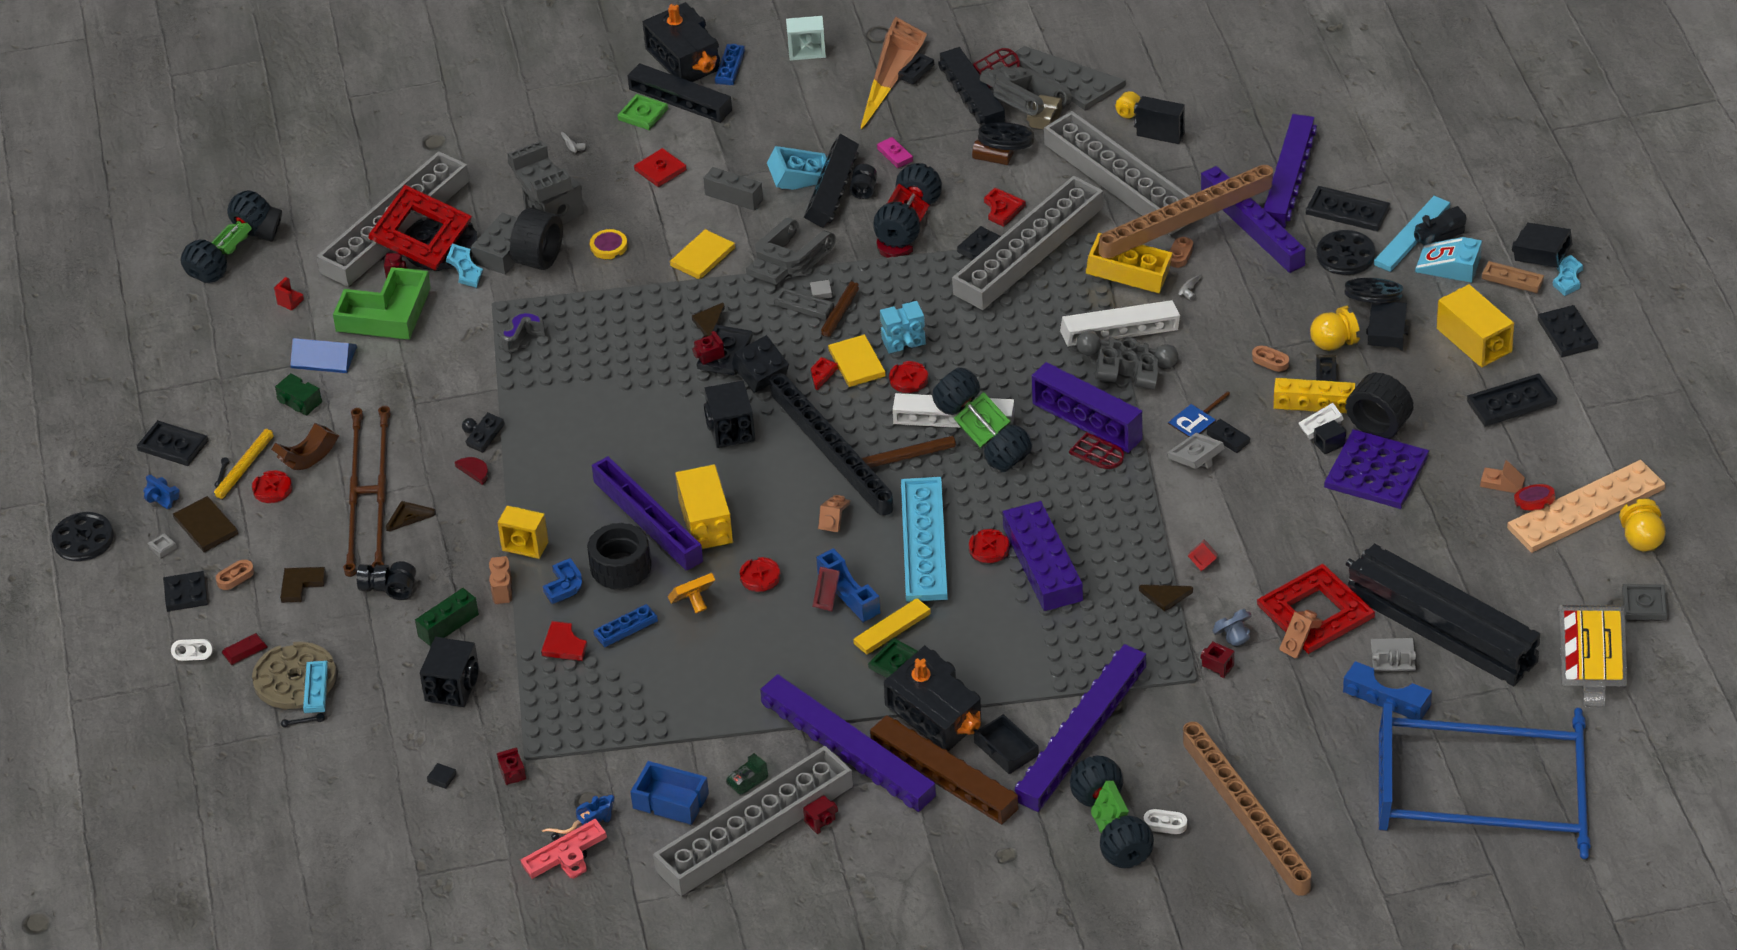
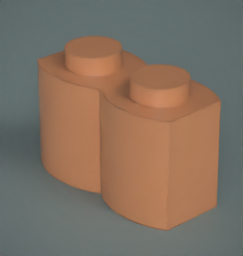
M506 556L493 557L489 562V581L493 602L495 604L510 603L512 600V577L509 560Z

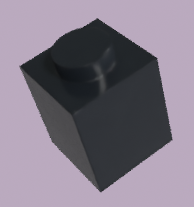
M1335 420L1314 428V444L1324 455L1345 445L1346 431Z

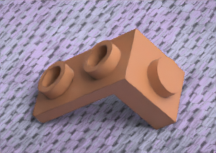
M833 495V497L820 506L818 529L839 532L842 510L850 505V500L845 499L841 495Z
M1310 610L1294 612L1279 648L1280 651L1293 658H1298L1310 629L1320 628L1323 620L1317 618V614Z

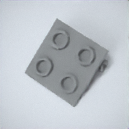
M1413 638L1371 639L1374 671H1416Z

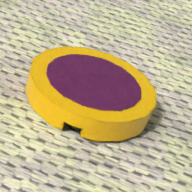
M606 229L594 234L590 239L589 245L591 252L596 257L613 259L618 254L620 256L624 254L628 243L625 234L621 231Z

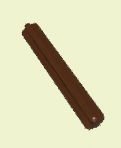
M852 281L848 284L821 329L823 336L830 337L859 290L857 282L854 283Z

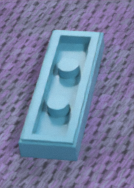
M313 661L306 664L304 713L325 712L328 661Z

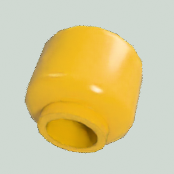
M1131 91L1123 93L1115 104L1117 113L1123 118H1133L1136 115L1134 113L1136 102L1139 103L1141 98L1137 93Z

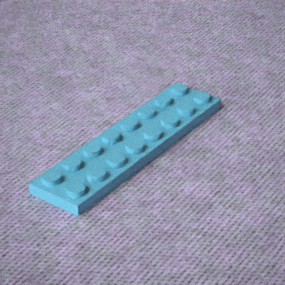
M941 477L901 479L906 602H911L916 598L920 601L948 600Z

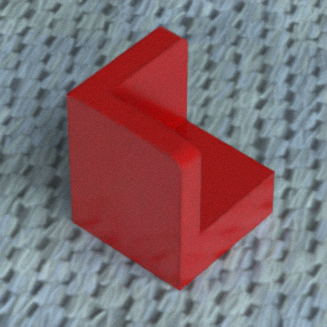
M287 277L274 287L277 304L291 311L304 300L302 293L291 289L290 279Z
M1205 539L1188 554L1191 561L1201 571L1218 556V553Z

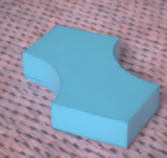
M452 244L446 262L457 269L459 273L458 283L477 288L483 269L472 262L469 248Z
M1569 255L1562 260L1557 268L1559 275L1553 280V286L1564 296L1580 289L1581 283L1577 279V275L1583 270V264L1572 255Z

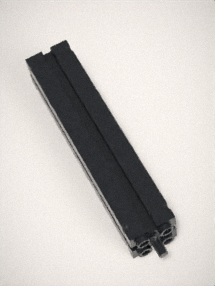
M1374 543L1369 549L1364 550L1361 558H1358L1356 561L1350 558L1347 560L1346 566L1349 567L1350 579L1348 586L1370 608L1500 680H1505L1509 685L1514 687L1524 677V672H1529L1538 663L1539 650L1536 648L1540 645L1541 633L1530 630L1528 626L1394 553L1386 549L1383 550L1381 546Z

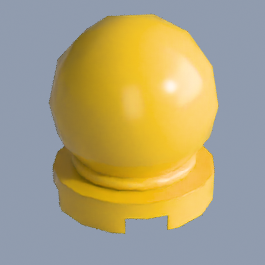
M1348 306L1337 308L1336 313H1322L1314 319L1310 328V336L1317 347L1326 351H1333L1342 347L1345 342L1348 345L1359 342L1360 338L1356 335V332L1360 331L1354 313L1348 312Z
M1637 499V503L1629 507L1626 504L1620 510L1619 518L1624 528L1625 538L1633 549L1641 552L1653 551L1665 539L1666 528L1661 519V511L1654 500Z

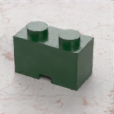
M290 373L275 386L277 400L281 404H285L296 412L307 416L322 403L320 388L309 382L304 384L301 378Z

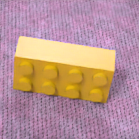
M1098 233L1088 255L1086 274L1160 294L1170 270L1172 252L1140 245L1112 258H1103L1099 255V236L1102 233Z

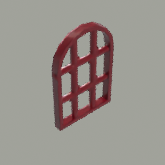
M1001 48L975 62L973 66L981 76V72L986 69L994 70L992 66L998 62H1002L1005 67L1009 68L1016 63L1017 67H1019L1020 60L1013 50ZM1007 51L1009 53L1004 56H1001L999 52ZM997 54L999 59L992 63L988 61L987 58ZM1013 55L1016 61L1006 64L1004 59ZM985 60L988 65L979 70L977 64Z
M1088 432L1069 450L1070 455L1103 469L1116 468L1124 461V452L1120 447ZM1089 437L1097 442L1091 443L1085 439ZM1083 442L1092 446V448L1086 450L1079 447V445ZM1102 443L1104 445L1111 447V449L1107 450L1098 445ZM1078 449L1086 454L1083 456L1074 452V450ZM1094 449H1099L1105 452L1106 454L1104 456H1099L1093 453L1092 451ZM1115 449L1119 451L1122 456L1115 454L1112 451ZM1088 455L1100 459V461L1096 462L1087 457ZM1112 455L1119 458L1120 461L1115 463L1106 458ZM1102 462H1107V463H1109V464H1111V465H1104V464H1101V463H1102Z

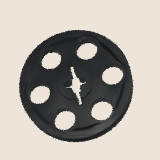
M995 122L985 124L978 130L979 142L995 149L1020 150L1030 147L1034 142V132L1020 124Z
M1339 230L1325 235L1317 245L1318 262L1323 268L1336 274L1352 275L1363 272L1372 265L1375 258L1374 243L1369 237L1357 231ZM1341 238L1344 239V241L1338 242L1336 241V239ZM1361 241L1363 244L1358 245L1354 242ZM1323 248H1330V249H1332V250H1330V251H1324V250H1322V249H1323ZM1361 254H1368L1369 256L1363 257ZM1335 260L1337 261V263L1333 264L1329 263L1328 261ZM1355 263L1356 266H1348L1347 264Z
M1357 278L1345 283L1346 289L1344 294L1357 301L1390 303L1403 298V286L1394 281L1379 278Z
M80 512L70 515L60 521L52 533V543L56 553L69 561H86L103 554L113 541V530L109 520L95 512ZM81 520L86 521L84 524H77V522ZM98 524L104 525L103 527L98 529L94 528ZM63 531H70L66 535H60ZM100 538H105L103 542H96ZM64 545H71V546H70L69 548H67V549H62V548H61V547L64 546ZM84 548L89 549V550H88L87 552H85V553H80V552H79L81 549H84Z

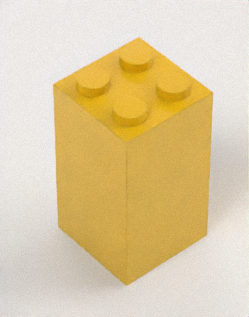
M1470 284L1438 300L1437 329L1481 368L1512 352L1514 322Z
M715 464L675 472L679 504L687 531L701 544L702 549L733 543L730 513Z

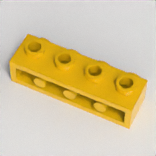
M1275 378L1274 409L1318 412L1333 403L1340 413H1347L1346 400L1355 389V383Z

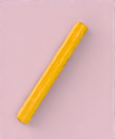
M263 430L215 489L216 498L223 499L274 437L272 430Z

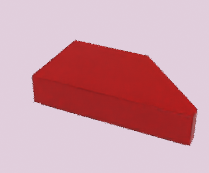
M821 357L810 368L816 390L838 369L837 363Z

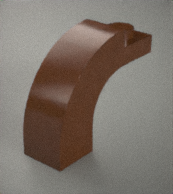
M314 423L307 437L298 445L288 447L275 443L271 450L277 453V458L291 469L304 470L322 460L333 448L339 435L327 426Z

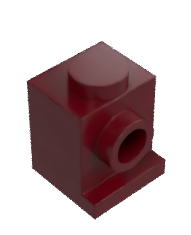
M386 253L384 263L386 279L391 267L408 269L400 253Z
M712 331L710 336L694 341L693 354L696 359H700L703 365L725 357L723 342L715 331Z
M1212 641L1208 648H1204L1201 653L1202 666L1219 673L1220 677L1225 678L1234 666L1235 651Z
M517 747L496 753L498 766L506 785L526 779L525 768Z
M823 795L803 807L804 822L816 834H819L821 832L820 828L829 825L835 820V813L838 812V807L834 801H830Z

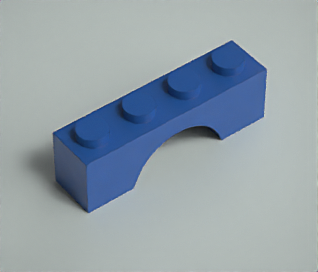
M834 548L816 557L818 575L820 566L840 571L836 594L862 622L881 613L879 595L868 584L861 587L855 582L845 560Z
M1355 661L1344 676V693L1383 707V703L1392 704L1393 712L1407 718L1422 720L1431 706V690L1413 683L1401 689L1387 688L1375 679L1374 668Z

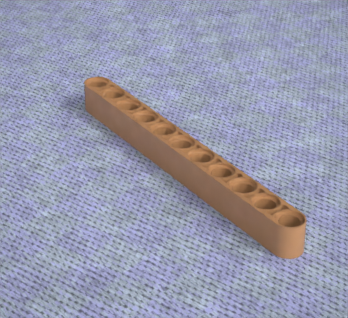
M1269 165L1257 166L1104 232L1099 236V255L1103 258H1112L1269 190L1272 187L1273 168Z
M1197 722L1186 723L1183 726V745L1291 891L1298 896L1307 895L1311 891L1310 869L1204 728Z

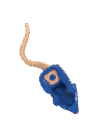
M614 795L602 796L600 798L594 796L590 804L588 802L581 804L576 809L578 820L573 823L570 829L547 828L542 830V832L551 831L567 834L595 818L599 823L602 819L608 823L612 815Z

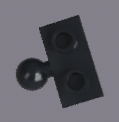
M488 412L478 425L473 418H466L462 422V429L470 434L465 441L467 446L483 453L504 426V420Z

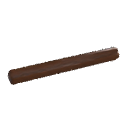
M948 436L862 457V459L872 468L954 448L956 441L953 436Z

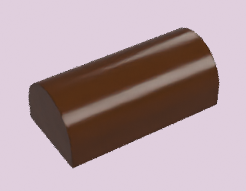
M979 140L975 141L972 150V158L1004 165L1009 164L1014 154V150L991 148L983 145Z

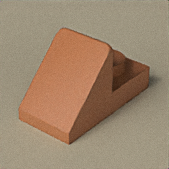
M1506 460L1503 470L1485 467L1480 487L1516 493L1522 489L1525 477Z

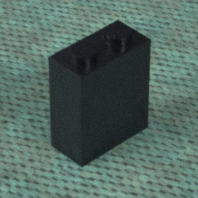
M1142 96L1139 103L1136 102L1134 107V113L1136 114L1134 122L1136 136L1174 144L1180 143L1185 134V104Z
M1527 222L1524 229L1520 231L1516 241L1512 244L1515 261L1558 268L1573 245L1571 229Z

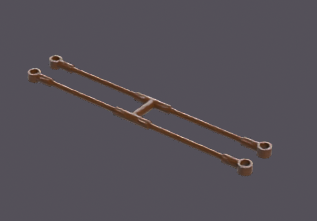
M381 406L378 409L381 427L380 474L378 475V485L358 486V438L363 411L361 408L351 410L354 440L349 493V546L346 564L343 567L347 577H352L356 574L353 547L357 494L377 493V550L375 552V562L372 563V566L375 568L376 565H384L382 526L386 488V428L388 427V418L391 416L388 406Z

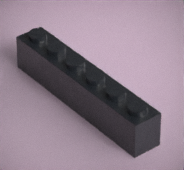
M957 47L941 52L940 61H938L939 69L946 74L948 82L953 84L955 92L960 94L962 102L968 105V109L971 114L975 115L977 123L983 126L988 123L1005 122V109L997 98L994 97L987 84L980 81V74L962 49Z
M641 63L627 75L629 90L721 123L732 111L731 96Z
M839 134L831 146L804 214L805 219L824 228L827 222L831 223L834 219L835 213L833 211H836L840 204L838 198L842 197L845 191L843 186L845 187L850 178L847 175L854 168L852 162H855L859 155V152H857L859 144L842 134Z

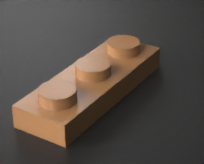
M1488 261L1482 273V279L1538 293L1544 282V275Z

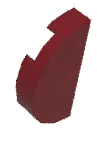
M879 239L876 241L880 254L886 258L909 255L913 252V246L910 245L902 248L896 246L894 248L890 245H884L885 243H881Z
M466 457L455 461L456 468L483 485L487 481L488 468L483 460L475 457Z

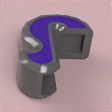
M529 312L514 315L509 320V330L503 329L501 332L503 349L508 352L518 350L526 333L545 336V326L542 317Z

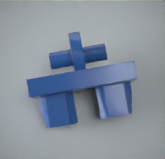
M151 474L146 476L147 486L143 490L145 493L144 499L149 503L156 501L166 509L172 508L173 501L179 499L180 490L175 486L169 488L167 481L163 477L155 478Z

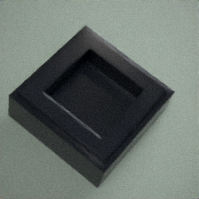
M437 763L427 776V782L446 789L456 776V769Z

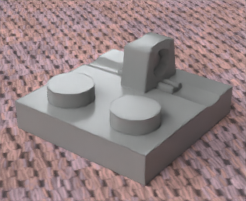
M1195 433L1167 453L1169 459L1194 469L1198 467L1208 469L1213 465L1212 458L1225 448L1223 442Z

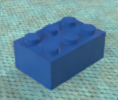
M651 761L646 763L630 791L633 809L651 813L653 810L654 815L690 825L693 824L698 815L699 807L703 806L709 795L707 777Z

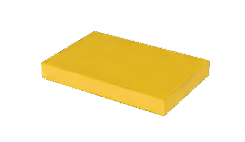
M705 229L670 260V266L697 279H702L735 249V243Z
M865 334L828 345V350L835 363L838 364V368L848 387L886 376L885 370Z

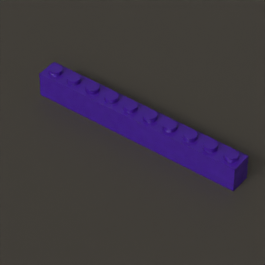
M1126 644L1114 653L1112 661L1109 665L1106 664L1104 666L1102 674L1093 681L1088 693L1083 694L1080 704L1077 708L1074 707L1068 720L1060 725L1056 736L1050 738L1047 748L1039 753L1035 764L1027 769L1026 776L1016 784L1014 791L1018 795L1019 804L1036 812L1041 810L1146 668V653Z
M777 674L760 689L761 702L766 708H771L780 718L791 722L796 729L808 734L813 741H818L823 746H826L831 752L838 755L843 762L851 764L860 774H865L876 785H881L890 795L901 799L907 807L919 812L936 797V788L933 781Z

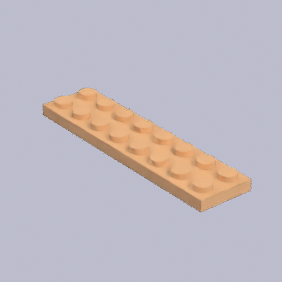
M1638 460L1554 500L1551 505L1548 503L1542 509L1533 510L1508 522L1507 529L1533 553L1619 512L1626 504L1629 507L1637 503V499H1646L1665 490V483L1642 460Z

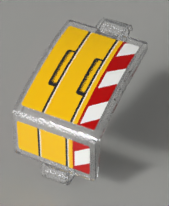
M1559 605L1557 607V614H1559L1562 686H1583V707H1605V686L1625 687L1627 685L1624 606Z

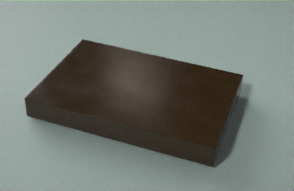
M208 496L173 513L175 521L203 552L238 535L237 528Z

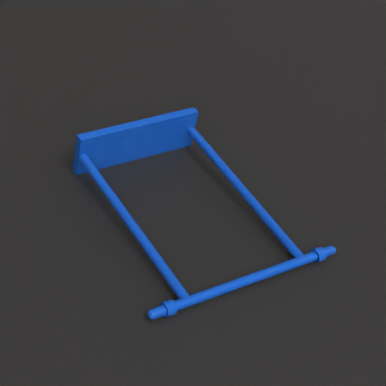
M1383 703L1379 728V830H1388L1389 818L1573 832L1579 833L1577 848L1580 850V857L1587 859L1591 842L1588 837L1584 751V729L1586 723L1583 717V710L1581 708L1574 710L1572 725L1575 732L1394 718L1392 717V704ZM1392 726L1575 741L1579 824L1391 809Z

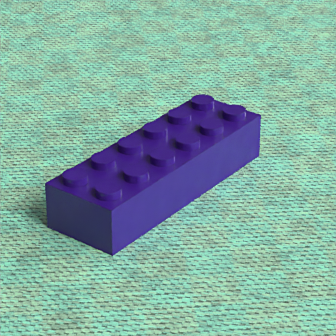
M1047 362L1032 374V402L1035 406L1094 436L1117 445L1127 453L1143 440L1142 410Z
M1037 501L1002 511L1003 529L1043 611L1083 601V584L1042 502Z

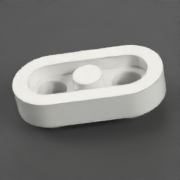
M184 639L173 643L171 654L180 661L204 660L213 654L214 648L207 639ZM202 645L207 648L205 653L200 651ZM181 646H184L186 648V652L184 654H182L179 650Z
M1151 809L1144 814V821L1154 832L1181 834L1187 829V818L1180 812Z

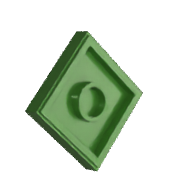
M636 94L618 114V120L650 130L668 110V104Z

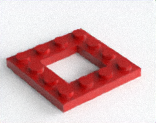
M404 185L371 230L368 239L436 270L450 251L452 244H455L468 226L472 216ZM411 210L443 224L429 245L397 231Z
M1324 564L1313 568L1257 599V606L1285 632L1289 627L1294 612H1296L1291 605L1318 590L1341 610L1322 621L1320 628L1310 629L1302 648L1308 654L1375 618V611Z

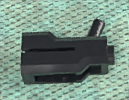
M1456 206L1444 211L1440 216L1430 219L1428 215H1424L1422 217L1423 223L1415 226L1414 237L1417 242L1424 246L1460 235L1465 231L1466 214Z

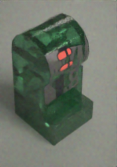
M753 753L748 757V762L728 775L726 784L738 794L746 793L768 778L767 763Z

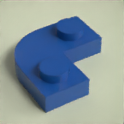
M569 558L552 565L553 572L558 580L543 586V592L549 601L555 604L575 595L581 589V573L572 559Z

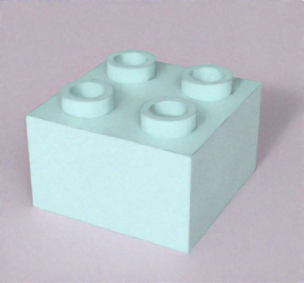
M822 16L786 19L790 61L826 58Z

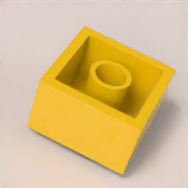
M507 505L497 522L502 551L540 559L549 543L545 514Z

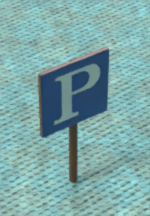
M1227 391L1204 411L1190 404L1171 419L1168 424L1188 437L1195 433L1201 434L1216 422L1214 418L1206 413L1230 395V392Z

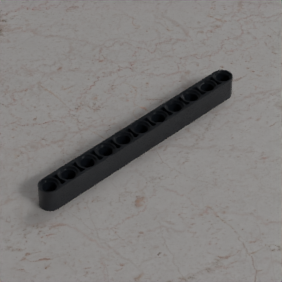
M781 373L774 374L770 378L771 395L879 515L891 514L893 512V493L786 375Z

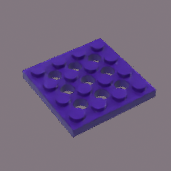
M1353 429L1324 482V488L1401 509L1429 456V450ZM1386 454L1387 456L1381 457L1379 455Z

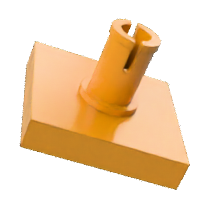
M710 573L677 586L668 595V599L672 604L689 597L695 614L707 609L700 592L709 589L715 578Z

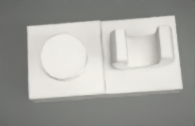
M1332 403L1299 422V426L1307 438L1311 440L1314 438V428L1332 420H1335L1340 425L1344 419Z

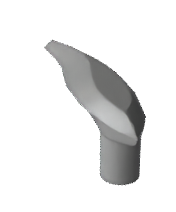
M561 133L567 147L572 152L585 150V143L576 144L565 133Z
M1197 275L1184 283L1178 295H1184L1192 301L1195 298V294L1190 290L1194 288L1201 275Z

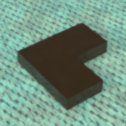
M325 567L284 568L280 596L281 603L302 602L304 587H324Z

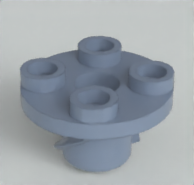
M1245 608L1234 613V616L1228 621L1226 618L1215 622L1212 631L1214 635L1225 631L1227 634L1226 640L1229 644H1232V646L1242 645L1250 638V630L1244 626L1243 622L1251 618L1252 615L1250 612H1246Z

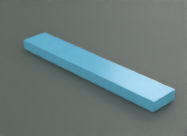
M1433 196L1374 260V265L1391 272L1418 243L1414 237V231L1417 224L1423 223L1422 217L1428 215L1430 219L1440 216L1450 208V202Z

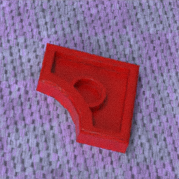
M994 188L984 197V203L991 208L988 220L1003 227L1026 206V201L998 188Z
M551 621L541 653L545 657L582 661L587 648V641L579 639L573 634L572 623Z

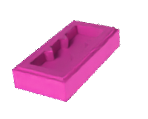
M893 137L877 144V149L896 168L913 162V156Z

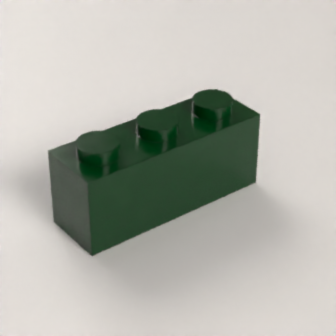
M461 588L416 618L415 624L418 637L431 647L435 637L445 638L478 616L476 597L466 589Z

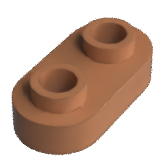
M1179 237L1174 241L1169 251L1172 252L1170 266L1180 268L1186 265L1193 251V241L1190 238Z
M1257 346L1252 350V360L1256 364L1277 372L1285 371L1289 367V357L1285 353L1267 346Z
M239 560L220 571L216 575L217 586L222 590H229L252 577L254 574L252 562L249 560Z

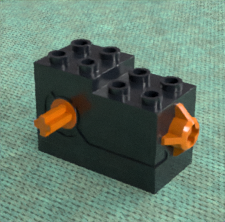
M686 2L675 6L671 4L668 10L642 21L645 49L671 75L694 82L718 71L720 62L718 41L705 29V19L702 16L700 17L695 9L691 8Z
M925 645L883 681L885 706L942 749L950 751L967 734H974L973 730H978L981 725L980 696L975 691L965 687L960 679H956V669L952 663L944 661L935 650H930Z

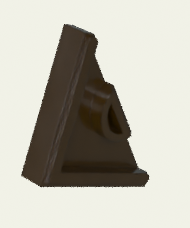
M722 302L692 315V321L706 337L711 335L715 324H719L721 314L725 309L724 303Z
M401 501L388 521L386 531L390 532L436 515V511L434 508Z
M1140 585L1139 592L1163 611H1167L1191 595L1193 587Z

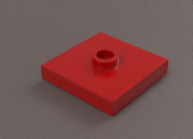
M663 148L634 165L636 172L657 187L687 170L683 162Z

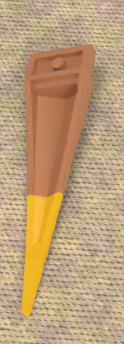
M897 17L892 21L885 36L862 119L861 129L864 128L899 79L898 72L917 54L927 35L925 32Z

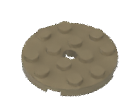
M293 642L291 646L282 648L281 645L266 652L257 661L253 669L252 679L255 692L262 701L273 707L283 710L302 708L304 705L307 662L328 661V694L336 680V667L333 658L328 651L313 643ZM295 674H299V675H300V676H296V677H291V679H290V677H289L290 675H295Z

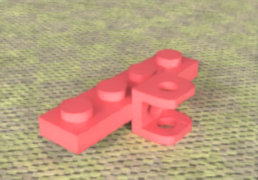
M595 818L520 860L521 865L531 879L559 864L568 877L576 878L587 871L582 851L606 839V832ZM574 866H579L578 870H572Z

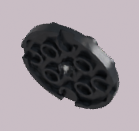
M420 219L410 226L404 234L429 245L443 224L433 219L425 221ZM471 222L455 242L456 245L469 248L470 257L472 256L471 246L478 239L477 231ZM448 254L436 270L406 257L416 267L440 271L454 267L446 262Z

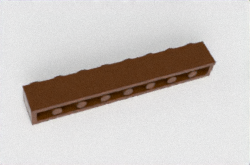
M886 715L870 729V738L923 774L936 785L1002 825L1018 810V795L1013 790H1008L996 780L984 775L980 770L966 764L964 760L956 758L946 749L938 747L931 740L917 734L915 730L902 725L898 720Z

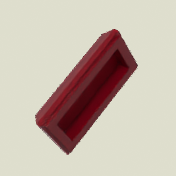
M820 566L812 607L832 612L840 571Z
M255 633L224 648L222 654L233 665L268 648V646Z

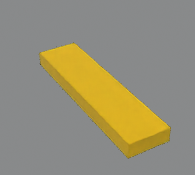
M916 598L855 637L853 643L868 655L930 615L931 609Z

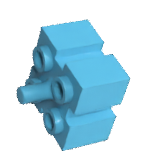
M917 301L902 304L900 309H896L893 306L880 310V321L883 326L881 327V336L888 353L901 351L906 345L913 348L926 344L923 329L925 327L924 314Z

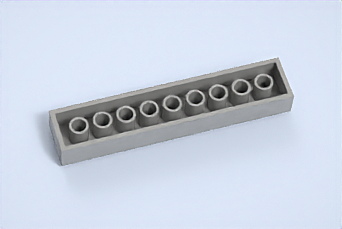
M1073 111L1044 127V145L1142 216L1190 196ZM1181 227V228H1179V229H1176V230H1174V231H1172V232H1170V233H1167V234L1170 236V235L1174 234L1175 232L1179 231L1180 229H1182L1183 227Z
M438 151L316 256L320 274L349 287L391 250L368 239L371 230L404 185L445 203L470 181L467 164ZM411 210L397 231L404 234L416 221L420 219L425 221L428 217Z
M1072 176L952 277L953 295L984 310L1104 208L1103 190L1076 176Z
M823 746L653 854L655 871L680 896H683L804 818L803 807L823 795L832 801L852 788V770L826 746Z

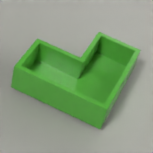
M391 267L381 293L344 289L333 313L336 332L410 340L431 289L428 271Z

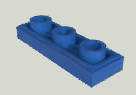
M727 44L715 77V84H734L745 52V46Z
M645 604L593 630L594 636L605 648L657 622L658 618L653 610Z

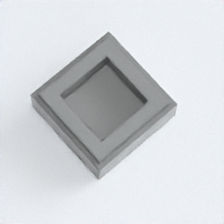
M829 280L810 282L812 297L819 299L832 298Z
M165 533L148 543L149 549L159 558L177 549L176 543Z

